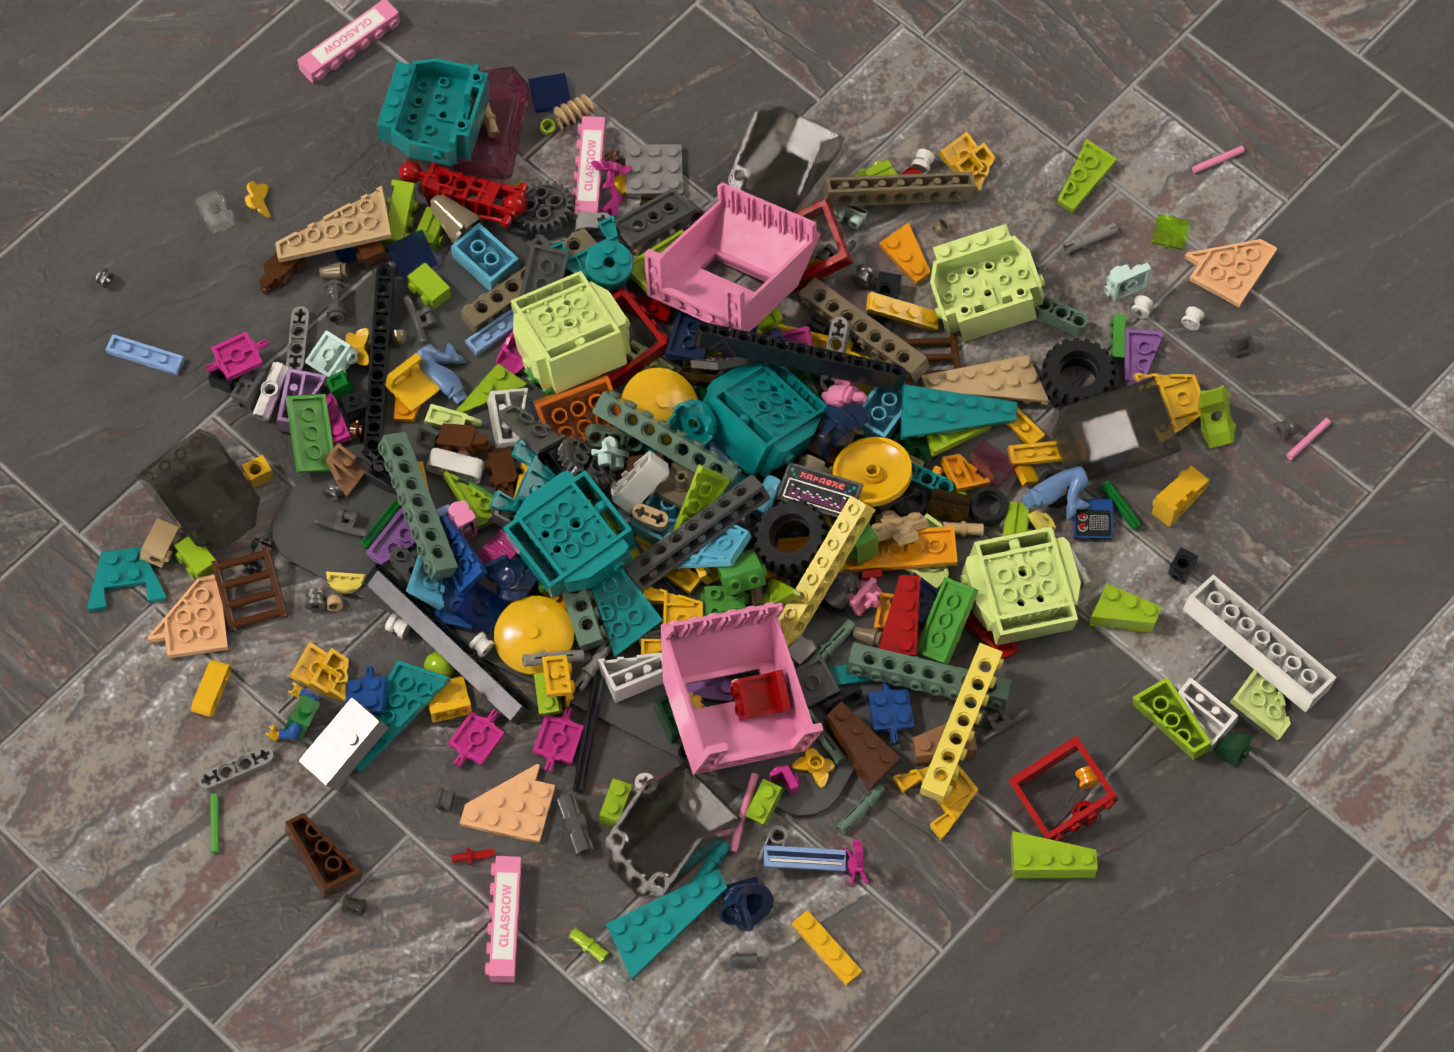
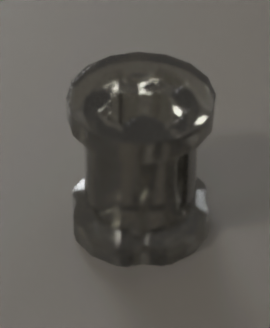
M346 894L341 912L345 913L348 911L362 917L366 909L367 900H359Z

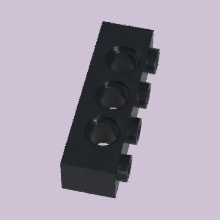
M879 271L878 278H874L872 289H875V293H888V295L884 296L898 299L902 275ZM867 312V315L892 331L894 320Z

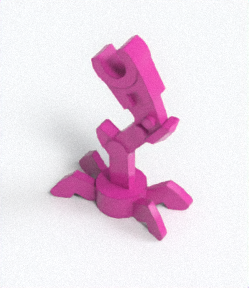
M601 159V163L599 161H591L592 166L596 170L604 169L605 172H608L607 181L603 184V189H609L612 199L600 209V213L608 212L610 216L613 215L615 217L619 210L620 202H624L622 195L618 193L614 185L615 174L616 176H619L621 173L626 174L632 167L628 165L622 166L617 162L605 161V159Z
M861 840L852 841L853 857L847 848H842L846 850L849 859L847 868L852 873L849 887L853 886L855 874H859L864 883L869 884L866 875L862 872L864 870Z

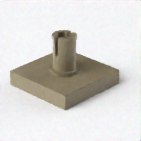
M674 462L669 469L668 478L664 482L659 483L654 495L681 509L695 473Z

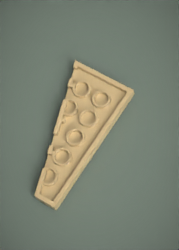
M380 186L376 188L375 192L361 196L360 200L352 204L348 203L329 213L321 221L307 225L308 228L300 232H294L275 242L279 263L392 238L383 187Z
M1029 355L926 374L920 377V383L925 388L1007 401L1019 400L1026 404L1041 402V405H1048L1049 402Z

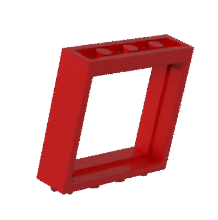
M826 199L817 201L814 205L801 209L796 214L812 220L825 213L839 253L805 269L798 286L790 294L804 288L814 277L821 280L853 264L833 208Z
M624 287L612 295L619 306L626 301L658 343L614 374L612 371L604 373L609 377L613 390L642 371L644 367L649 366L663 356L669 342L664 332L660 333L657 330L659 326L654 319L649 320L646 316L648 315L646 309L642 305L638 306L634 294L631 291L628 293Z
M1077 735L1008 779L1044 837L1055 841H1062L1064 835L1070 831L1071 833L1076 832L1082 827L1081 824L1087 820L1089 822L1093 821L1099 816L1101 811L1104 809L1110 810L1119 800ZM1079 750L1108 794L1049 832L1021 790V787Z

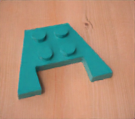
M613 215L598 222V227L606 238L605 240L619 242ZM562 241L550 246L551 248L568 252ZM591 247L573 256L569 254L566 269L572 274L582 271L588 282L592 281L585 274L584 266L586 255ZM610 259L604 261L606 267L610 268L615 265Z
M521 439L517 441L511 456L526 464L528 468L515 498L513 499L498 490L495 492L489 505L491 509L517 513L528 495L556 477L547 465L544 466L539 461L538 456L525 446L526 443Z
M141 547L101 552L87 606L89 612L107 610L105 591L146 585L148 603L167 601L166 595L150 563L140 559Z

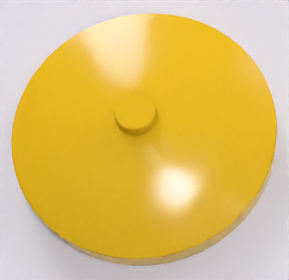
M650 368L637 373L627 383L622 392L621 399L624 401L630 400L638 405L637 408L641 411L647 410L654 414L653 418L658 421L662 419L667 422L673 414V408L688 399H697V396L691 384L677 372L665 368ZM633 414L630 420L632 424L636 425L638 417ZM692 419L693 425L696 423L695 419ZM649 424L647 431L651 435L654 434L655 428L652 424ZM666 434L664 441L668 445L671 444L672 438Z
M868 437L849 444L839 453L833 465V475L862 483L864 486L859 500L870 507H876L894 501L906 491L912 479V464L907 451L897 442L883 437Z
M528 596L511 603L499 616L494 630L495 647L502 661L515 672L528 676L543 673V667L541 665L523 667V654L540 653V651H545L546 653L570 651L573 649L575 642V632L568 612L558 602L543 596Z

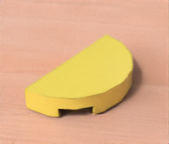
M1036 510L1027 514L1036 530L1052 526L1054 533L1056 526L1047 513Z
M326 571L327 582L330 587L342 594L353 593L359 590L365 583L366 574Z

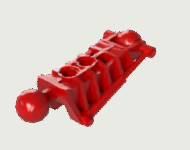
M410 160L403 162L399 167L398 174L402 181L410 183L422 182L421 190L429 207L431 206L430 201L436 195L440 196L443 194L479 215L482 220L500 222L504 228H509L512 220H515L517 216L522 215L526 211L525 194L529 186L525 182H521L519 186L476 178L475 176L469 177L461 172L451 171L447 167H440L434 162L431 163L427 172L422 170L419 163ZM472 195L477 196L476 199L470 198V197H471ZM505 197L502 206L493 204L495 198L503 199Z

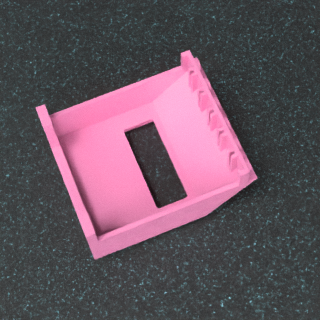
M721 182L717 186L718 201L661 254L651 249L644 253L647 296L702 321L750 332L753 327L755 328L798 286L821 233L817 232L816 222ZM712 261H719L765 283L754 292L704 269Z
M769 602L760 606H749L739 610L732 609L724 613H712L703 617L696 616L687 620H675L667 624H661L663 683L693 775L804 752L823 732L821 723H812L778 617L784 611L782 603L774 604V602ZM756 670L760 674L783 670L791 710L740 721L739 717L735 714V701L693 709L686 684Z

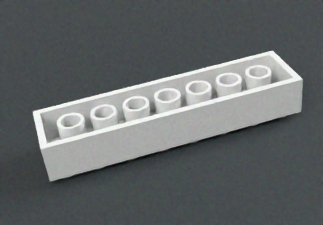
M1212 575L1188 597L1183 607L1187 614L1249 666L1256 669L1262 677L1305 713L1330 690L1337 677L1215 575Z

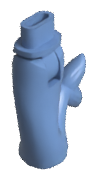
M447 343L445 353L436 349L432 344L422 347L417 354L422 358L420 368L446 396L449 395V400L453 399L456 405L464 402L468 396L464 392L465 388L461 380L452 370L439 364H466L465 358L457 354L455 348L450 343Z
M1081 466L1070 468L1047 478L1032 489H1029L1028 493L1021 497L1027 510L1033 507L1038 509L1054 503L1059 499L1064 490L1069 487L1066 513L1067 520H1070L1077 510H1084L1090 506L1089 503L1079 499L1080 492L1089 485L1088 478Z

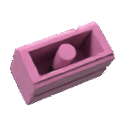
M462 500L452 503L448 509L449 517L465 540L468 541L477 536L476 516L470 510L467 502Z

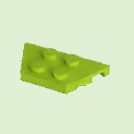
M992 425L982 426L977 429L967 428L964 431L938 435L935 433L928 434L926 437L931 455L934 457L989 431Z

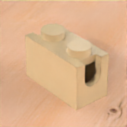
M157 518L141 548L140 559L162 568L165 561H170L173 546L180 541L181 536L177 534L179 527Z

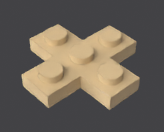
M886 510L881 514L875 515L876 524L871 526L878 536V542L893 538L900 545L919 540L917 530L927 528L928 520L919 512L900 517L893 510Z

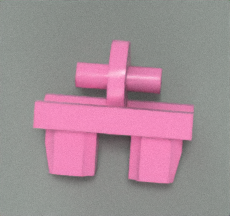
M873 577L869 581L862 579L858 583L857 588L859 592L857 594L849 593L847 595L849 606L853 609L855 615L859 617L870 606L877 608L880 605L878 597L881 595L880 592L882 590L878 587L877 580Z

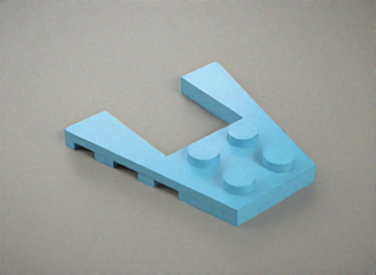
M734 525L703 547L697 555H692L676 568L733 566L752 536L748 530Z

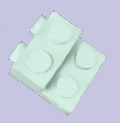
M1148 262L1143 265L1138 264L1131 270L1127 264L1114 267L1110 271L1109 276L1106 277L1105 294L1115 302L1146 288L1151 272Z
M326 330L305 360V363L328 378L341 370L346 374L350 364L356 362L359 351Z

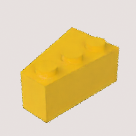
M1190 466L1187 470H1182L1178 477L1156 496L1152 503V514L1170 528L1207 489L1210 480L1193 466Z

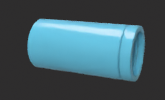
M770 475L765 478L762 484L771 499L751 513L753 516L760 519L763 513L767 514L769 512L768 508L776 501V496L782 483L778 478Z

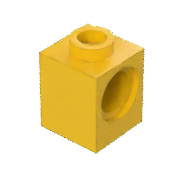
M263 454L242 465L243 473H241L244 482L246 484L250 483L253 489L274 479L272 469ZM254 471H260L258 474H252Z

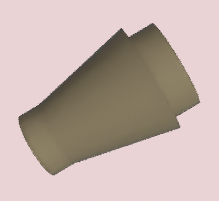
M342 261L320 267L319 269L321 278L344 280V278L349 277L348 264Z
M856 626L853 638L871 647H878L883 632L880 629Z

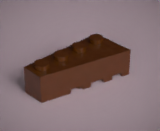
M842 701L825 718L824 724L837 744L843 749L847 759L850 760L855 768V772L858 777H861L869 792L897 764L900 757Z
M305 813L285 822V832L324 899L361 881L362 871L350 862V859L322 833L321 829Z

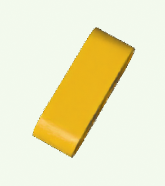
M214 659L209 661L193 699L191 712L212 718L231 674L232 666L230 664Z

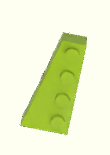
M1168 677L1133 697V706L1191 759L1195 760L1211 751V741Z
M1012 831L1011 859L1013 879L1095 878L1098 870L1097 851L1095 849Z

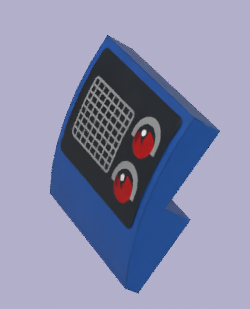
M1081 499L1089 503L1090 506L1084 510H1077L1076 514L1072 517L1073 538L1113 539L1112 499Z

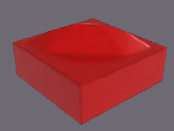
M862 570L860 572L861 579L864 578L869 581L873 577L877 580L882 577V570Z

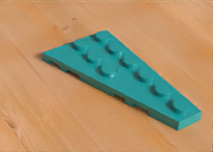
M906 384L902 387L901 440L917 436V438L934 433L938 435L964 431L967 428L977 429L987 425L1015 423L1017 420V402Z
M624 569L612 573L591 588L615 658L663 622V619Z
M397 660L388 677L384 715L376 716L388 729L354 770L362 772L451 681L450 678Z
M719 869L606 924L632 981L638 976L637 974L652 963V960L660 952H663L686 930L685 928L693 921L695 922L707 907H710L728 890Z

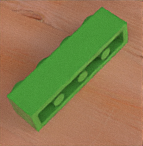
M1114 314L1113 319L1111 318L1110 326H1112V329H1110V336H1112L1110 347H1112V350H1110L1109 356H1112L1114 362L1123 363L1125 358L1126 315Z

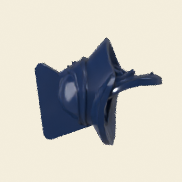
M851 403L841 408L835 405H827L824 408L828 419L824 421L823 431L819 436L821 456L827 459L832 448L847 447L859 434L865 435L862 428L867 421V412L861 404Z
M502 555L484 565L488 571L484 576L496 581L497 595L501 600L514 602L524 597L541 595L536 576L521 558L514 557L509 559L507 555Z
M757 877L726 885L728 890L722 895L725 898L723 899V907L719 912V918L722 922L729 925H738L741 928H747V931H751L754 925L769 914L773 907L774 897L768 887L759 884Z

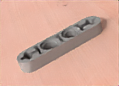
M303 306L294 308L291 314L286 366L290 369L294 367V359L297 360L298 367L296 370L304 371L310 322L309 311ZM300 313H303L304 315L302 316L301 320L302 324L299 323L298 316L300 315ZM301 329L304 331V334L297 337L294 335V332ZM296 346L302 348V351L298 354L292 352V349Z
M843 317L834 318L831 323L826 349L834 350L832 347L833 342L840 340L842 343L841 348L834 351L846 353L850 332V323L847 319ZM841 321L845 325L844 328L840 329V334L843 335V338L834 336L835 333L839 335V328L836 326ZM821 375L820 386L823 390L828 391V385L825 383L830 380V377ZM831 377V381H833L834 384L835 380H840L838 378Z
M263 746L206 770L198 777L199 786L203 791L210 792L264 769L274 762L273 751L271 748ZM265 753L268 755V759L264 760L261 754ZM253 757L256 758L258 763L257 765H255ZM245 760L251 762L250 768L246 770L240 767V764ZM224 769H231L232 775L224 778L221 776V772ZM216 773H217L218 778H219V780H220V781H218V782H217V779H216V777H215V774H216ZM205 778L211 780L210 785H207L205 783Z

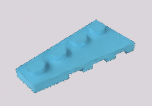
M418 554L406 592L441 610L444 607V601L442 600L445 589L443 578L430 581L428 573L424 570L422 557Z

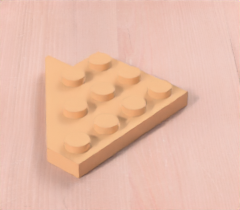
M1262 239L1186 253L1184 259L1197 265L1189 281L1239 308L1277 252V248Z
M214 575L199 577L148 636L149 643L166 641L168 659L228 650L224 609Z
M536 764L465 804L460 826L540 844L555 785L536 781L540 770V765Z

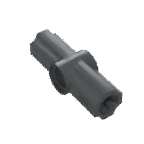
M574 793L562 795L557 799L564 818L563 823L566 833L571 838L577 856L588 855L594 851L588 834L585 817L580 812Z

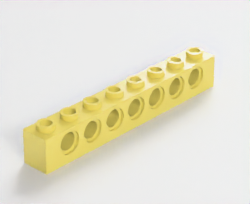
M850 496L796 587V590L800 592V596L787 603L784 611L778 618L788 647L804 632L875 512L874 508L853 496Z
M982 643L979 644L919 794L943 802L945 797L949 798L953 788L950 785L952 778L956 779L960 768L957 767L959 760L964 761L968 751L965 749L966 743H971L975 734L972 728L974 724H979L982 713L979 711L981 706L986 707L990 696L987 695V691L989 688L993 689L997 677H994L995 671H1000L1004 659H1001L1002 651ZM987 666L990 671L983 672L980 667ZM980 684L983 689L975 690L973 685ZM973 702L976 707L968 708L965 703ZM965 720L968 722V725L961 726L958 721ZM958 738L961 743L955 745L951 742V739ZM950 756L954 761L947 763L943 757ZM943 774L946 780L939 781L936 775Z

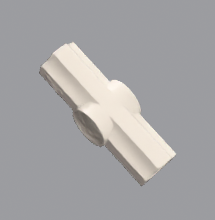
M279 362L272 363L266 381L261 385V394L255 406L253 417L261 421L270 420L276 402L281 398V389L286 379L288 366ZM271 389H274V390H275L274 393H272V394H267V392H268L269 390H271Z

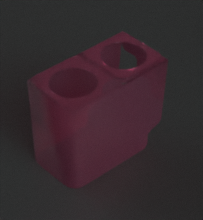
M986 440L981 441L972 450L970 464L978 469L977 473L982 477L990 479V483L995 487L999 488L1010 477L1012 472V463L1007 459L1008 456ZM980 459L987 460L989 462V466ZM997 470L1003 472L1005 476L1003 481L999 483L993 477L992 472Z

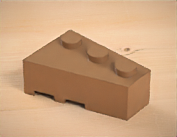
M965 720L958 721L961 726L968 725V722ZM947 723L913 738L912 750L915 766L931 764ZM975 734L971 743H966L965 749L968 751L964 760L976 758L977 745ZM958 738L951 739V742L955 745L961 743ZM945 756L943 757V759L945 761L948 759H952V757Z

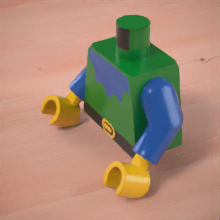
M295 682L292 683L295 687L292 691L288 690V693L300 699L285 728L279 730L274 725L269 726L271 731L266 733V735L273 741L279 738L302 740L321 704L318 702L319 695L315 691L303 688Z

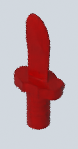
M469 847L466 848V853L452 854V863L468 861V865H473L472 859L489 858L496 854V849L471 852Z

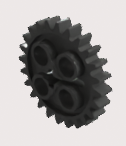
M549 180L545 184L539 181L538 186L532 183V188H528L525 194L526 211L522 215L517 216L515 220L518 222L519 227H524L525 231L530 229L532 234L536 230L538 234H541L542 230H545L546 234H548L549 229L555 232L556 226L562 228V222L568 223L567 217H572L571 212L575 210L572 193L569 192L568 187L564 188L562 183L557 186L556 181L552 185L549 183Z
M573 436L572 438L564 439L557 449V455L560 456L558 460L563 462L561 466L567 468L566 472L570 471L576 477L584 471V468L600 489L602 487L604 489L607 486L609 487L616 477V471L611 470L610 466H598V457L593 456L591 453V449L600 450L602 448L591 446L587 439L583 441L581 437L577 439Z

